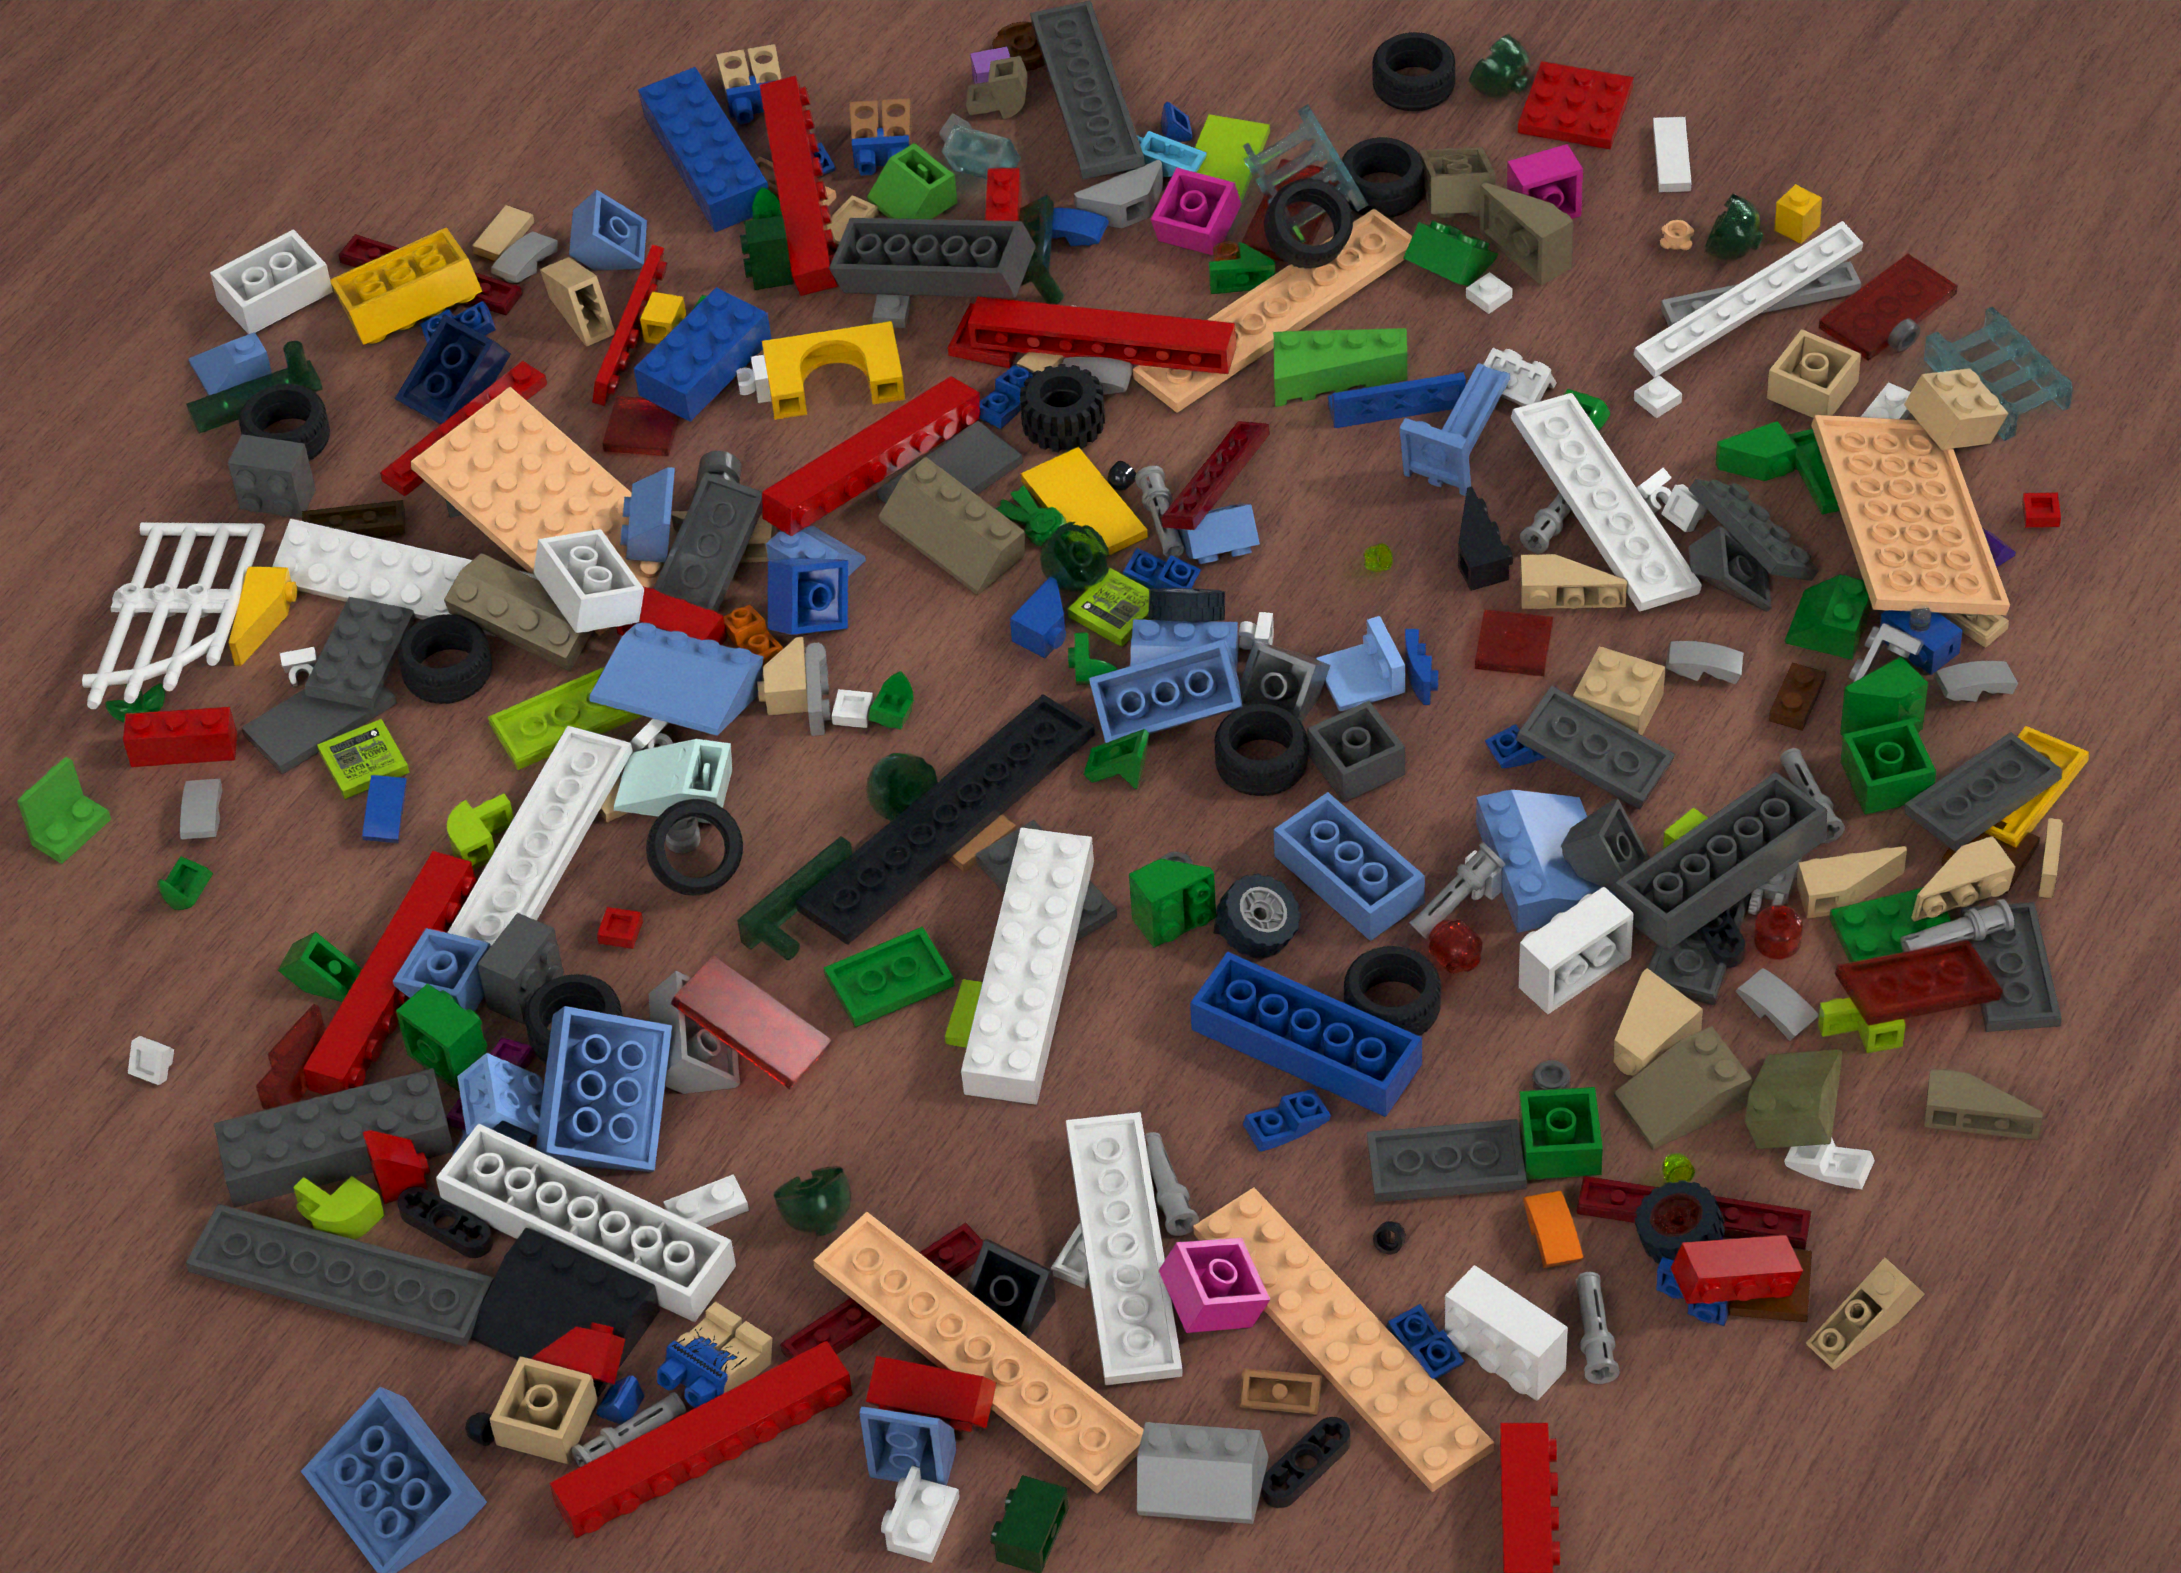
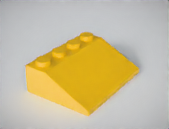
M447 227L330 279L331 286L363 345L378 343L384 340L389 333L398 329H409L416 324V321L427 316L434 317L456 303L469 302L474 299L476 294L482 292L467 255Z

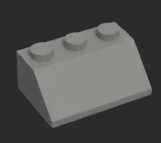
M675 971L649 993L650 1022L672 1025L665 1086L682 1094L736 1088L740 1085L733 996Z
M1146 1422L1137 1454L1138 1515L1253 1524L1269 1458L1261 1431Z

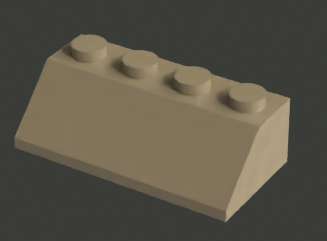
M926 456L902 475L879 515V521L977 596L1024 557L1025 531Z
M482 553L459 572L444 599L450 614L469 618L483 630L568 671H571L593 632L592 630L590 632L576 633L539 580Z

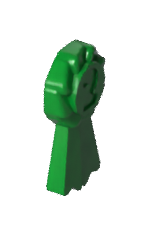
M1024 485L1019 491L1011 492L1013 500L1019 507L1002 499L1000 507L996 508L997 511L1012 522L1026 526V536L1036 546L1053 545L1065 534V517L1054 507L1038 508Z

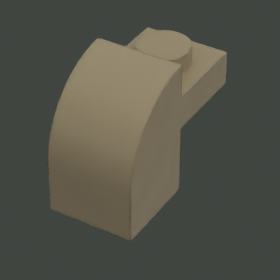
M1021 56L990 61L988 82L968 85L966 108L970 116L1000 110L1003 119H1007L1016 115L1023 108L1028 75Z

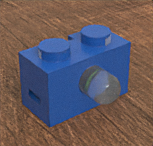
M1924 604L1914 606L1911 611L1889 610L1881 614L1880 628L1883 623H1886L1924 642L1919 654L1914 655L1910 653L1908 659L1913 665L1921 667L1930 675L1960 653L1963 630L1940 613L1931 612L1930 608Z

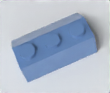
M1133 619L1130 666L1224 639L1230 647L1237 672L1239 655L1238 622Z

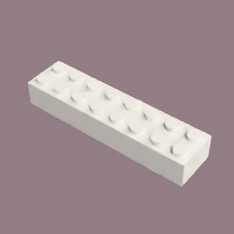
M1020 828L961 1069L964 1095L1037 1105L1093 868L1092 837Z
M479 1123L436 1177L442 1199L484 1221L488 1226L518 1239L525 1228L531 1229L652 1283L656 1288L659 1306L693 1322H696L736 1267L732 1241Z

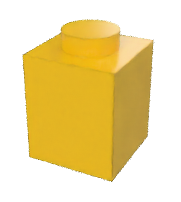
M1795 184L1776 202L1774 231L1802 244L1820 227L1822 197Z
M652 292L640 318L644 342L659 344L686 317L684 297Z

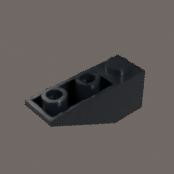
M1470 486L1467 487L1459 536L1458 568L1470 591L1509 580V565L1513 564V556L1509 546L1503 545L1500 540L1501 536L1497 523L1490 521L1484 499L1478 498L1473 487Z

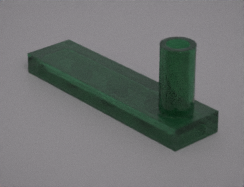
M1047 194L1020 208L1019 221L1023 222L1036 246L1021 286L1032 282L1047 304L1057 305L1063 300L1065 295L1049 273L1054 203Z
M290 341L284 345L283 351L288 368L187 403L188 413L198 433L200 434L239 420L240 412L247 400L267 387L278 384H295L313 390V392L323 390L321 380L311 361H306L302 343Z
M840 836L737 920L741 943L752 950L762 941L785 960L794 958L800 949V943L779 927L798 912L795 901L852 855L851 843Z

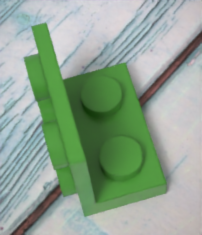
M65 757L56 766H53L35 785L27 789L17 801L32 846L61 864L111 820L109 810L83 795L73 760Z

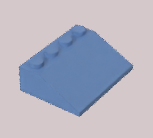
M636 623L621 637L590 694V701L718 736L758 696L757 681L762 680L763 656L753 654L744 648L734 649L722 646L714 640H700L688 637L687 634L680 631L670 632L658 629L650 623Z
M1512 789L1477 797L1476 825L1482 841L1506 864L1501 868V891L1517 933L1542 928L1555 915L1566 912L1577 905L1585 895L1593 894L1602 888V886L1578 877L1571 864L1565 861L1561 845L1570 828L1587 817L1580 797ZM1609 890L1616 897V892Z
M567 1006L553 1014L536 1150L570 1166L655 1171L672 1025Z
M379 1387L301 1470L302 1474L377 1573H397L460 1532L487 1503L405 1397L382 1387Z

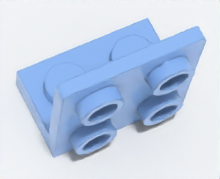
M1380 616L1367 619V634L1363 635L1364 644L1316 658L1331 665L1325 684L1339 711L1351 709L1367 701L1372 703L1405 693V664Z
M486 1053L457 1076L467 1136L471 1134L478 1123L492 1129L502 1120L538 1135L544 1088L543 1080L539 1075Z

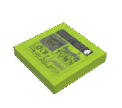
M1109 568L1068 608V617L1123 647L1132 638L1133 619L1151 620L1148 618L1150 589Z
M382 719L317 744L319 754L344 799L369 790L371 775L401 777L410 773L404 757Z

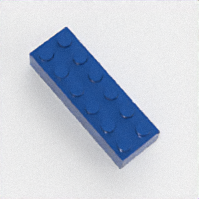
M690 68L638 89L645 119L714 232L752 218L754 198L761 187L769 190L768 182L697 68Z
M1228 951L1190 1002L1191 1028L1193 1031L1384 1117L1391 1111L1422 1065V1037Z

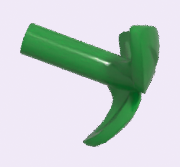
M159 683L149 689L144 695L140 689L138 698L133 703H127L125 700H112L105 702V706L111 716L121 722H125V714L160 711L165 700V689L163 684Z

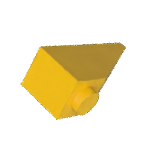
M248 566L229 639V647L235 666H242L288 616L291 602L296 601L297 585L296 582L291 581L287 567Z

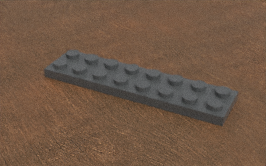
M1091 0L1030 13L1031 23L1082 180L1145 166L1144 155Z
M221 1204L216 1206L186 1262L188 1272L464 1347L467 1346L472 1336L479 1310L494 1280L492 1276Z

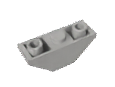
M1156 160L1143 167L1136 168L1074 193L1075 209L1107 217L1109 221L1108 226L1121 229L1149 218L1163 189L1161 161Z

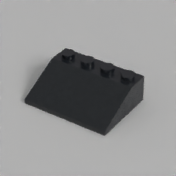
M525 1228L504 1256L479 1310L470 1339L516 1360L520 1356L531 1359L573 1328L590 1329L591 1322L614 1327L613 1335L625 1339L619 1364L620 1368L660 1312L656 1288L652 1283ZM593 1380L596 1395L599 1397L608 1383Z

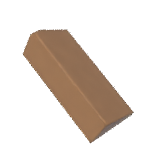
M1243 1368L1239 1407L1317 1415L1322 1376Z

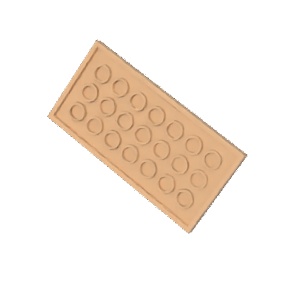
M511 387L507 388L411 461V469L528 573L534 574L538 539L601 529L640 584L647 588H654L665 562L626 559L627 546L620 545L622 525H629V517H623L624 497H631L632 492ZM670 527L668 554L678 534L672 527ZM603 628L594 631L600 636L609 628Z
M1815 415L1811 426L1873 610L2006 616L2010 603L1954 449L1941 450L1917 420Z

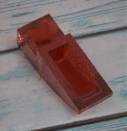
M313 1004L267 1054L271 1069L256 1085L263 1109L268 1110L300 1102L306 1092L308 1085L303 1067L325 1032L319 1006Z

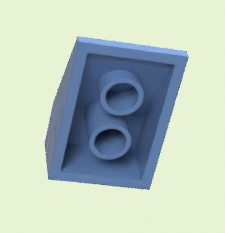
M861 1406L859 1414L869 1477L899 1482L902 1477H907L911 1466H916L920 1468L921 1479L947 1486L956 1453L954 1428L939 1418Z

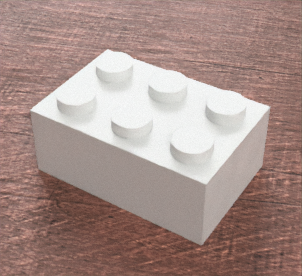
M294 229L210 272L217 301L248 334L256 333L333 292L327 264Z
M601 529L538 539L533 573L576 633L639 622L644 588Z
M1602 887L1593 894L1585 895L1577 905L1566 912L1558 913L1548 924L1537 931L1528 933L1520 942L1519 988L1547 1014L1551 1013L1631 959L1634 913L1605 887Z
M1474 1265L1445 1295V1332L1458 1352H1465L1477 1360L1484 1370L1489 1373H1496L1508 1381L1510 1386L1518 1393L1527 1394L1538 1401L1566 1371L1568 1327Z

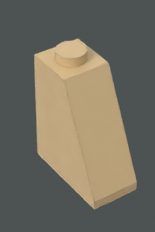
M570 257L540 269L549 298L585 346H590L615 334L597 276Z
M1646 968L1639 978L1615 1037L1613 1062L1622 1073L1634 1077L1677 1042L1700 1032L1703 1009Z

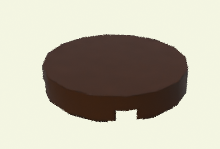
M1031 22L1012 23L997 32L998 36L992 42L993 49L1007 47L1010 57L1021 56L1026 71L1035 70L1045 65Z

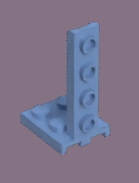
M1478 363L1442 430L1431 427L1423 421L1416 422L1405 418L1399 428L1404 475L1410 477L1414 472L1429 477V484L1441 488L1443 483L1458 487L1459 494L1466 496L1467 487L1471 486L1469 455L1510 380V373L1491 369Z

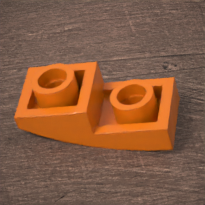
M750 604L737 608L732 613L723 616L726 633L735 647L744 648L753 654L763 656V666L783 649V646L768 632L765 619Z
M1555 1191L1524 1197L1523 1202L1531 1235H1536L1543 1268L1581 1262L1583 1259L1581 1246L1562 1192Z

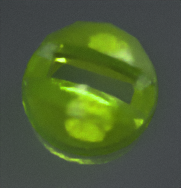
M1386 544L1372 545L1363 554V557H1365V563L1363 564L1372 572L1386 571L1392 566V552Z
M1681 1153L1668 1155L1662 1163V1172L1667 1183L1679 1182V1180L1690 1182L1695 1175V1168L1691 1161Z

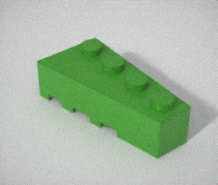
M1406 328L1273 332L1275 407L1287 405V400L1300 397L1303 402L1316 399V394L1329 391L1338 393L1348 391L1351 387L1359 385L1369 388L1407 380Z

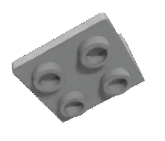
M1883 623L1881 628L1873 627L1864 645L1870 648L1865 660L1857 659L1848 678L1855 682L1868 675L1885 641L1889 642L1888 650L1904 658H1908L1910 653L1918 655L1924 642L1886 623Z

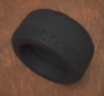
M1409 32L1389 38L1378 47L1373 57L1372 79L1374 90L1384 103L1399 110L1423 111L1438 106L1449 98L1455 86V57L1452 49L1443 40L1426 33ZM1408 67H1420L1432 71L1423 76H1404L1396 73V71Z
M1377 137L1361 141L1348 149L1342 157L1339 166L1340 191L1342 196L1344 195L1348 201L1350 208L1359 214L1365 215L1372 209H1376L1387 218L1404 214L1416 206L1423 194L1424 165L1422 158L1412 146L1394 138ZM1378 172L1392 173L1402 177L1389 183H1373L1362 179L1366 175Z
M1313 178L1295 180L1281 188L1271 201L1264 219L1265 236L1276 256L1283 259L1289 265L1292 264L1294 267H1303L1305 269L1321 267L1333 261L1347 244L1353 228L1352 211L1345 196H1342V192L1328 182L1325 183L1319 179L1313 180ZM1302 201L1320 206L1331 218L1334 228L1333 238L1329 242L1317 246L1300 243L1289 234L1284 225V209L1292 203Z
M278 384L267 387L248 399L240 412L239 427L241 435L304 443L309 461L324 450L329 440L330 425L325 405L316 392L304 386ZM284 419H301L306 421L300 427L285 433H268L264 431L271 424Z
M450 614L426 618L412 626L399 643L398 661L403 681L408 690L416 697H419V699L436 704L458 702L474 695L489 679L492 669V658L488 640L482 628L469 618ZM451 649L469 653L464 660L447 668H429L421 665L427 657L439 651Z
M1253 704L1237 709L1223 719L1215 734L1214 747L1217 771L1222 780L1234 790H1238V792L1255 796L1275 795L1294 786L1306 770L1308 763V738L1306 730L1297 716L1288 710H1284L1282 707L1268 704ZM1254 740H1271L1287 748L1283 754L1268 760L1248 759L1235 751L1241 745Z
M702 799L680 801L667 808L653 823L646 843L647 860L656 878L670 890L692 896L707 894L724 885L737 871L743 854L742 834L735 819L718 804ZM698 817L707 820L718 829L723 838L725 846L723 860L719 867L707 876L699 878L687 877L676 871L667 860L664 850L666 835L676 822L684 818Z
M1403 946L1377 947L1361 954L1348 968L1344 978V1003L1421 1036L1432 1027L1440 1012L1441 981L1434 964L1420 952ZM1401 982L1412 986L1421 995L1409 1004L1399 1007H1386L1373 1003L1364 996V993L1380 983Z
M570 974L554 978L534 992L526 1006L525 1025L530 1046L533 1047L534 1053L543 1063L547 1064L551 1033L547 1027L552 1022L553 1014L564 1006L623 1017L619 998L609 984L591 975Z

